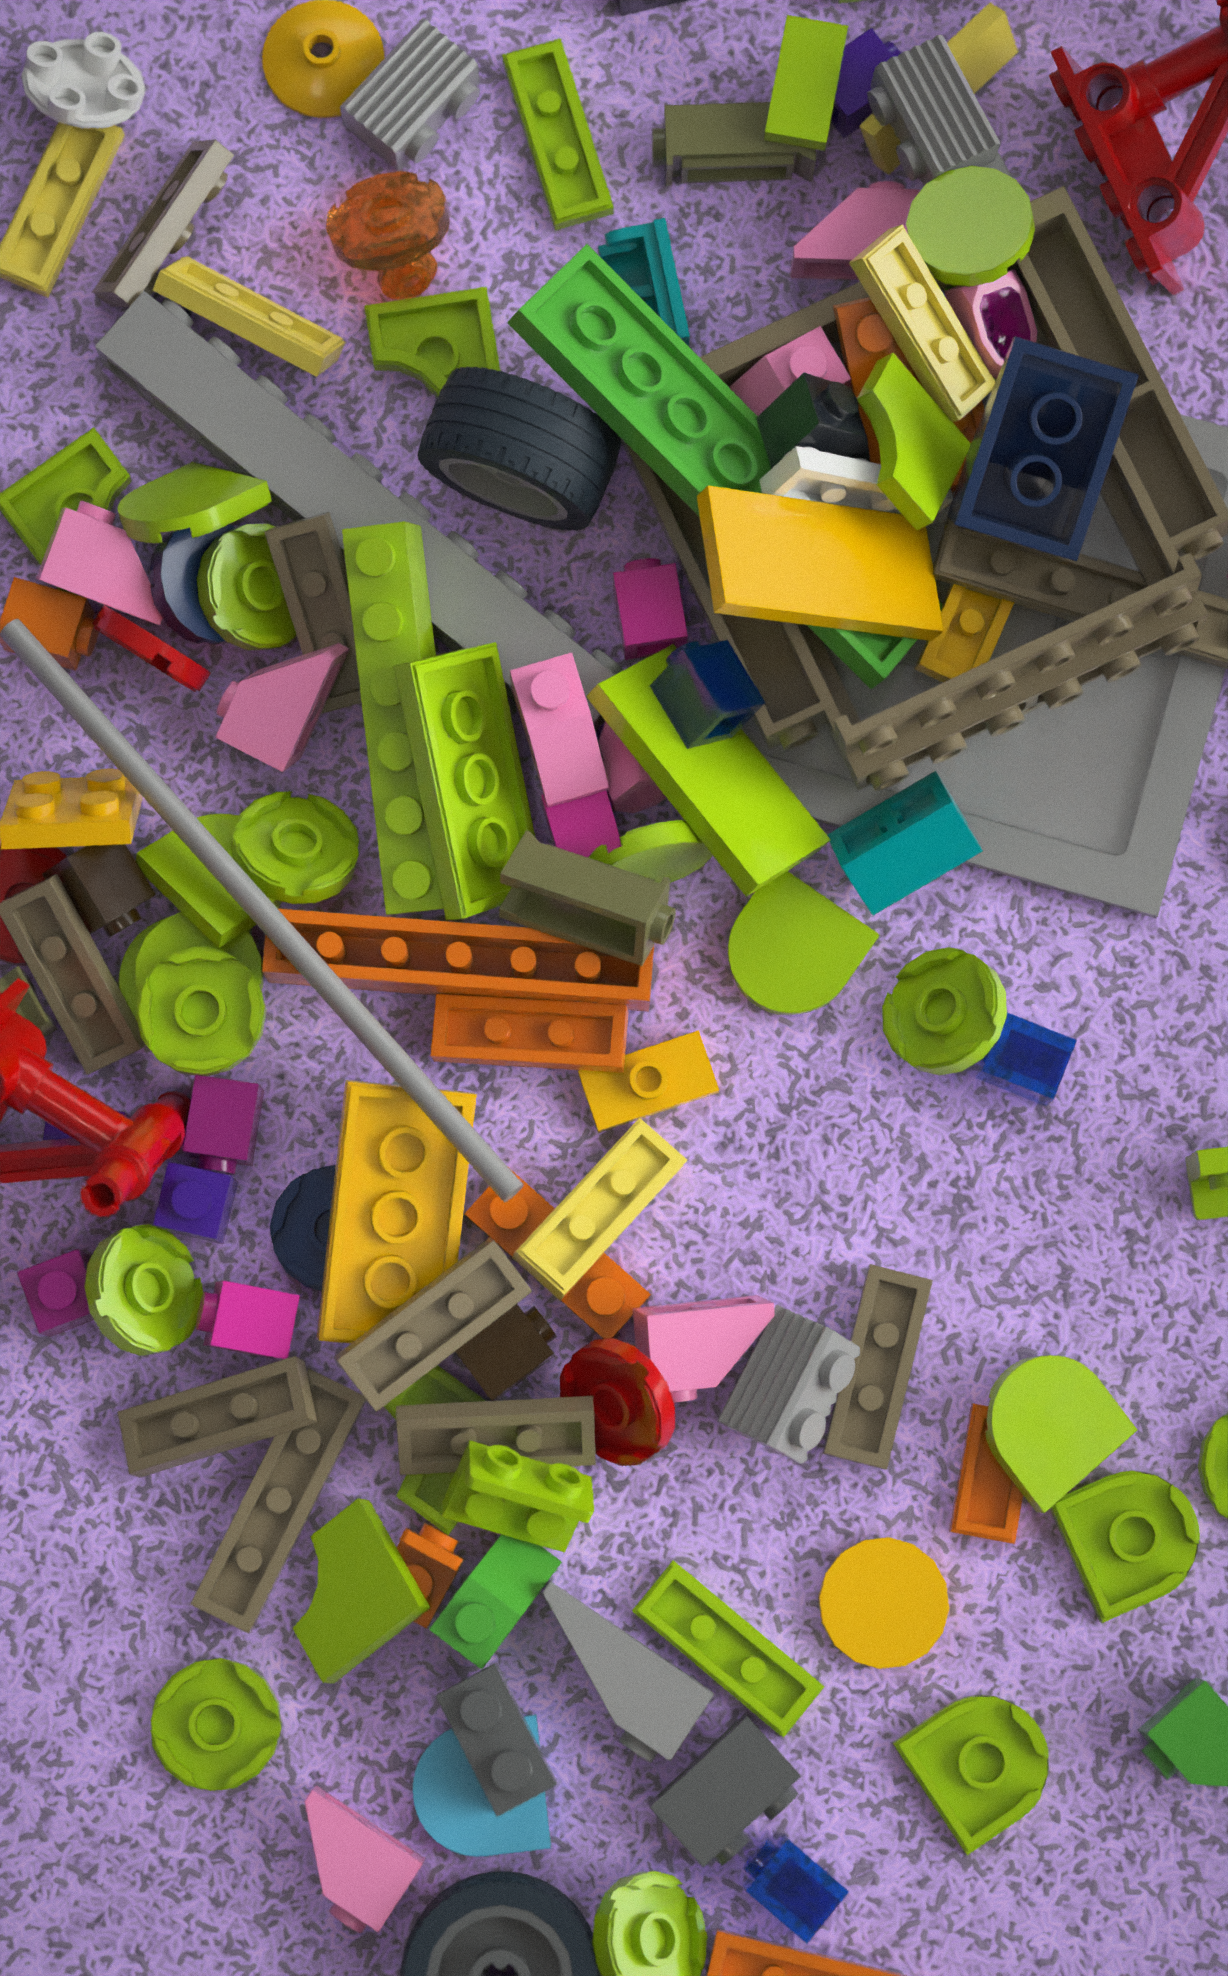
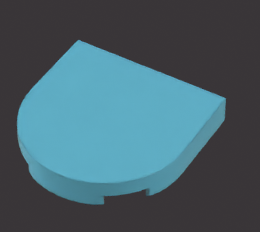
M537 1714L525 1715L524 1717L540 1746ZM450 1728L439 1735L427 1747L415 1770L413 1800L421 1824L436 1842L455 1853L474 1857L551 1849L545 1792L497 1817L453 1729Z

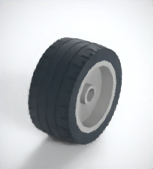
M460 367V369L456 368L451 372L439 393L422 434L417 457L421 465L436 479L471 500L535 525L552 529L578 531V529H585L590 524L600 506V502L616 467L621 447V438L598 414L551 388L494 369Z

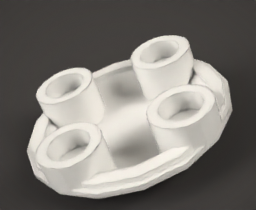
M94 32L85 39H63L54 43L37 41L32 43L27 49L25 66L21 75L25 95L40 112L55 121L78 128H107L127 121L140 109L145 95L142 74L132 61L121 53V43L113 35L104 32Z

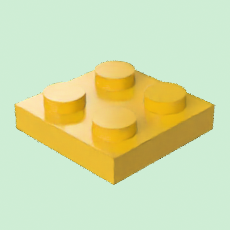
M118 769L94 770L89 772L86 777L61 778L60 774L52 771H39L27 774L22 780H14L0 820L1 849L131 844L143 796Z

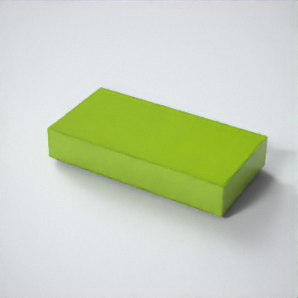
M787 15L764 140L822 151L826 150L848 25Z

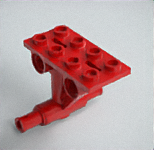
M1216 0L1217 6L1221 7L1219 14L1221 25L1147 64L1144 59H1141L1123 69L1114 63L1102 62L1083 70L1063 46L1051 51V55L1058 70L1049 74L1055 92L1065 108L1070 107L1076 120L1083 123V125L1074 129V132L1087 160L1090 163L1095 162L1101 175L1108 178L1107 181L1099 185L1108 208L1114 218L1120 217L1126 230H1131L1134 235L1125 240L1129 255L1140 274L1145 273L1152 286L1161 283L1172 295L1185 290L1172 260L1190 252L1199 244L1203 237L1205 228L1203 214L1193 201L1228 133V0ZM1213 79L1174 159H1172L1155 122V116L1168 110L1166 103ZM1173 209L1165 220L1159 222L1164 213Z
M18 978L4 992H0V1123L9 1107L21 1115L28 1110L72 1138L0 1144V1184L90 1176L85 1181L87 1184L81 1187V1201L91 1214L99 1217H108L119 1210V1206L123 1201H131L140 1197L149 1187L153 1175L162 1163L172 1158L181 1148L185 1138V1128L187 1127L191 1100L184 1093L167 1091L158 1097L156 1103H149L139 1107L128 1118L52 1071L54 1064L44 1059L47 1049L46 1040L41 1030L31 1021L15 1012L30 986Z

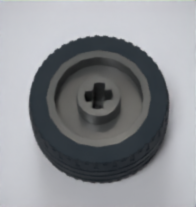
M494 1871L467 1877L451 1885L435 1897L419 1916L404 1948L400 1976H489V1968L492 1964L498 1969L505 1968L510 1964L514 1969L513 1976H601L597 1967L592 1944L593 1932L578 1907L563 1892L544 1880L531 1875L509 1871Z

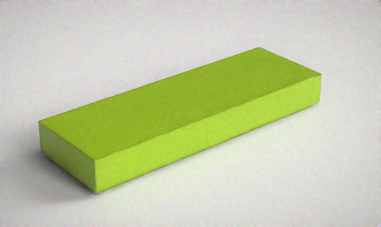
M561 38L503 54L502 63L555 231L614 214L612 199Z
M672 1560L632 1610V1612L783 1738L825 1687L674 1560Z

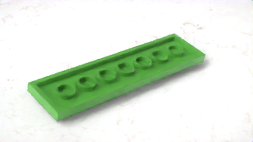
M588 244L570 259L507 322L698 516L697 495L707 486L762 493L759 480L771 470V466L756 420L758 416ZM939 601L940 610H941L943 604ZM807 625L871 690L890 674L918 640Z

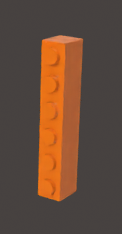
M278 909L349 989L422 995L448 994L626 1004L628 1010L649 1012L654 946L643 966L528 927ZM265 934L262 972L268 983L311 986Z

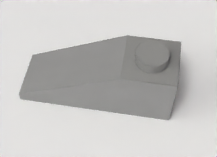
M550 1581L543 1595L613 1721L625 1730L619 1741L650 1763L657 1753L671 1761L714 1696V1693Z

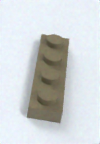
M309 1368L307 1374L318 1423L274 1436L191 1602V1605L248 1634L252 1632L367 1401L362 1394Z

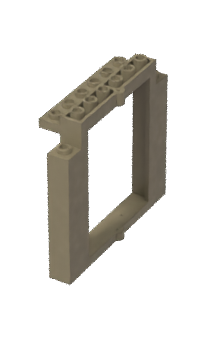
M1065 186L1030 201L1035 226L1030 251L1021 262L1018 258L1013 265L1007 268V271L1015 269L1026 289L1037 328L1036 343L1139 375L1100 494L1146 583V588L861 721L822 640L807 625L714 613L700 517L621 438V444L768 750L781 744L785 751L800 747L819 735L816 728L826 723L858 790L871 784L875 791L889 788L909 776L907 767L929 757L933 764L949 760L967 749L965 740L988 730L991 737L1004 734L1021 725L1026 720L1025 714L1038 709L1045 703L1049 710L1064 706L1084 693L1081 688L1082 685L1103 675L1108 683L1126 677L1142 666L1140 658L1161 648L1165 655L1177 653L1200 639L1197 631L1204 628L1208 612L1197 592L1202 574L1195 560L1211 554L1224 544L1222 537L1228 534V508ZM934 278L941 290L952 286ZM858 282L699 358L730 387L765 355L821 326L830 343L840 342L833 305L866 298L869 295L861 282Z

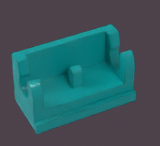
M666 218L655 219L651 223L619 228L605 233L606 244L598 246L599 256L689 346L690 333Z
M936 770L827 834L831 839L829 842L841 868L872 916L983 852L979 842L967 825L965 817Z

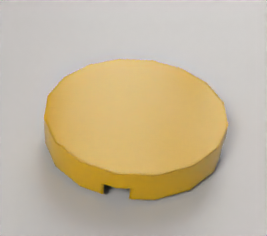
M890 1537L862 1540L840 1552L825 1572L818 1595L821 1623L833 1645L854 1662L878 1669L906 1666L927 1654L943 1634L949 1612L947 1584L934 1560L914 1544Z

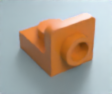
M424 1523L419 1533L410 1528H405L399 1539L400 1542L397 1549L431 1607L413 1621L427 1629L465 1558L453 1552L459 1542L458 1540Z

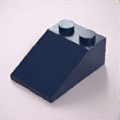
M1014 336L967 453L947 516L954 525L1077 562L1139 375Z

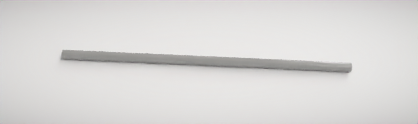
M14 619L1 630L0 637L505 1203L514 1197L523 1188L524 1184L20 619Z

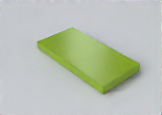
M496 642L394 666L446 920L463 919L500 907L512 888L500 883V874L525 831H530L535 836Z
M674 644L598 683L586 696L746 897L819 852L831 840Z

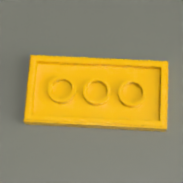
M707 486L697 495L714 613L933 641L944 632L926 526L916 530L902 514L715 486Z
M345 1080L317 1329V1339L319 1341L351 1344L458 1262L469 1162L400 1085ZM439 1089L473 1127L477 1094Z

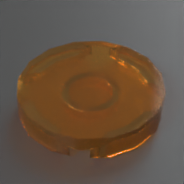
M396 171L377 174L354 184L345 192L347 200L338 209L336 203L330 208L325 227L331 246L339 260L352 268L380 271L396 269L417 261L436 248L449 230L451 213L446 197L437 182L430 178L429 183L418 181L416 173Z

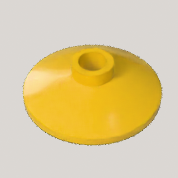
M313 0L289 9L271 27L265 39L262 52L264 75L274 95L293 111L316 118L340 116V106L385 58L382 39L371 20L357 8L335 0ZM318 43H328L333 47L332 53L324 58L312 55L311 49Z

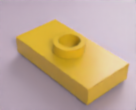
M699 1030L626 1054L624 1073L578 1070V1075L598 1133L719 1093V1087Z

